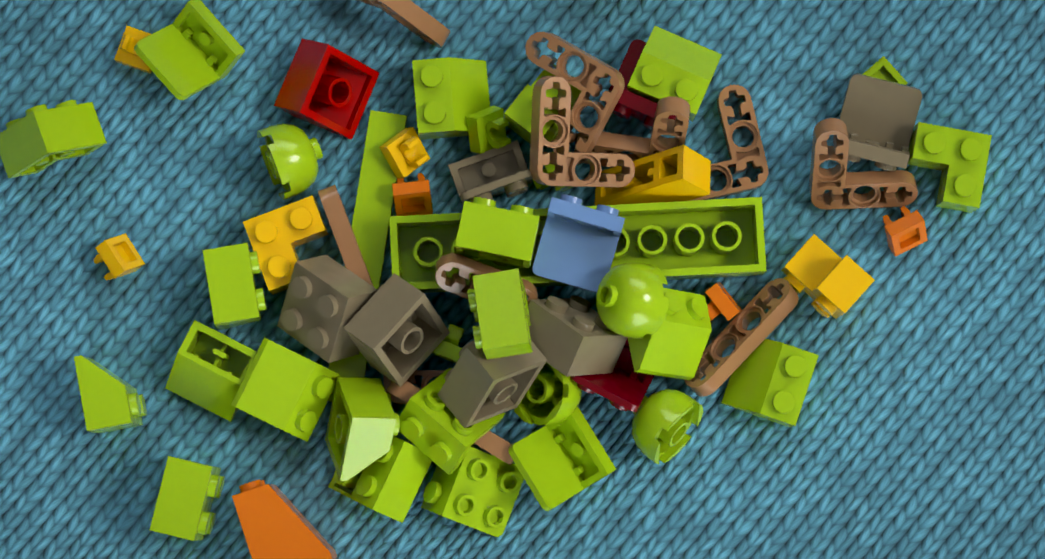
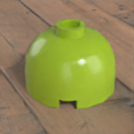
M282 123L258 130L257 138L264 137L266 142L265 145L259 146L270 179L273 185L281 183L285 190L278 193L280 198L286 200L306 191L315 182L319 172L317 160L323 158L317 139L315 137L309 139L302 129L292 124Z
M630 262L613 267L605 274L597 290L596 307L599 318L609 330L628 338L643 339V336L646 334L653 335L664 322L669 308V297L664 296L663 284L668 285L666 277L659 268L645 263Z
M546 362L518 407L514 408V411L528 424L549 425L562 422L579 405L582 390L570 376L566 377Z
M673 389L660 390L649 397L645 395L637 412H633L635 416L632 421V436L636 446L654 463L659 464V460L663 463L668 462L690 440L691 436L686 434L692 423L698 427L703 415V406L691 396Z

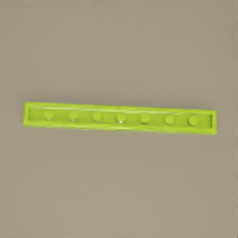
M370 110L351 227L373 286L378 289L381 283L390 227L389 216L392 215L394 203L392 184L397 183V178L379 147L406 128L407 116ZM359 352V355L329 363L328 369L340 374V377L365 378L368 361ZM334 387V389H333V391H332V393H331V395H330L328 401H331V402H332L335 387Z

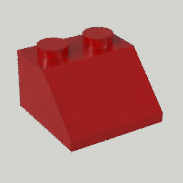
M302 38L274 106L300 120L352 140L380 73L329 44Z

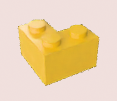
M313 195L243 221L253 251H257L259 266L268 291L273 295L288 289L295 263L299 261L295 247L329 235Z
M815 234L806 241L781 269L786 275L783 279L787 280L797 293L806 292L814 300L811 303L812 307L825 318L831 315L837 319L845 314L875 281L848 255L841 258Z

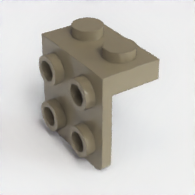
M858 73L853 74L849 80L839 117L847 127L849 138L848 161L860 162L861 158L875 161V166L884 170L896 171L897 167L906 169L910 157L908 146L922 100L921 90Z
M518 140L499 149L494 148L448 165L462 206L464 201L473 202L474 197L493 200L494 196L506 193L507 198L520 195L528 191V184H531L533 181Z

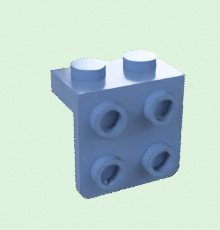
M561 194L560 199L552 197L532 271L536 276L597 293L601 280L610 271L625 218L618 216L619 210L609 206L598 204L596 209L582 206L583 200L571 195Z

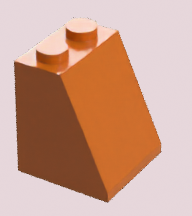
M259 479L239 486L241 493L232 496L252 559L338 558L335 549L276 485L265 484L264 480Z

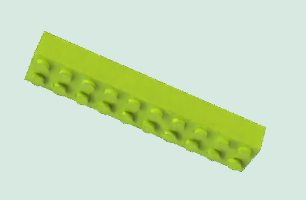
M762 197L605 205L619 210L618 216L625 218L610 270L624 263H645L659 268L667 280L763 275L767 271ZM585 206L592 209L597 208V206ZM549 208L534 209L533 215L540 216L530 269L462 255L502 271L518 268L521 278L533 283L535 287L568 286L536 276L532 271ZM462 213L389 216L392 275L395 273L423 293L448 292L440 288L436 283L435 266L436 262L443 255L449 253L457 254L455 243ZM453 267L451 271H446V276L451 278L454 273L458 274V268ZM472 273L469 274V280L466 279V285L470 284Z

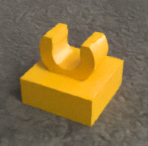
M126 25L114 60L120 64L151 74L152 70L134 50V46L139 40L151 34Z
M414 127L403 129L379 147L396 178H405L431 159Z
M126 233L106 239L95 247L99 254L95 256L94 263L104 262L110 270L104 276L105 280L116 279L136 272L145 265V262Z

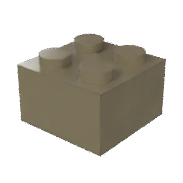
M327 254L296 261L277 326L328 363L359 355L360 350L346 333L344 327L372 298L377 289Z
M395 273L377 289L372 298L344 327V330L370 366L399 387L407 381L450 333L426 295Z
M572 295L570 298L548 296L547 299H531L528 304L531 326H529L531 341L546 357L548 364L566 377L613 372L628 337L609 330L599 318L598 312L590 308L591 303L588 300Z
M475 341L469 342L460 350V358L454 368L446 374V382L438 396L464 428L518 407L547 361L546 357L532 341V353L487 360L483 348L476 349Z

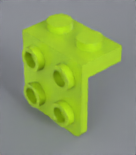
M201 0L188 1L172 24L139 40L134 46L138 56L178 100H185L225 78L245 53L243 47Z
M448 368L412 396L399 416V432L448 475L459 467L470 447L496 426L505 415V413L464 428L438 396L446 382L445 376L452 368Z
M578 406L564 421L546 425L514 443L508 449L516 467L545 511H550L617 470Z
M470 447L459 467L450 475L438 465L436 466L431 481L425 487L424 499L420 508L489 535L499 537L505 530L524 478L515 464L509 465L496 456Z

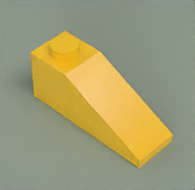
M684 144L634 160L635 174L632 181L624 187H596L595 206L598 204L616 205L690 201L709 195L711 160ZM615 166L603 170L601 173L616 175L621 173L622 168L621 166Z

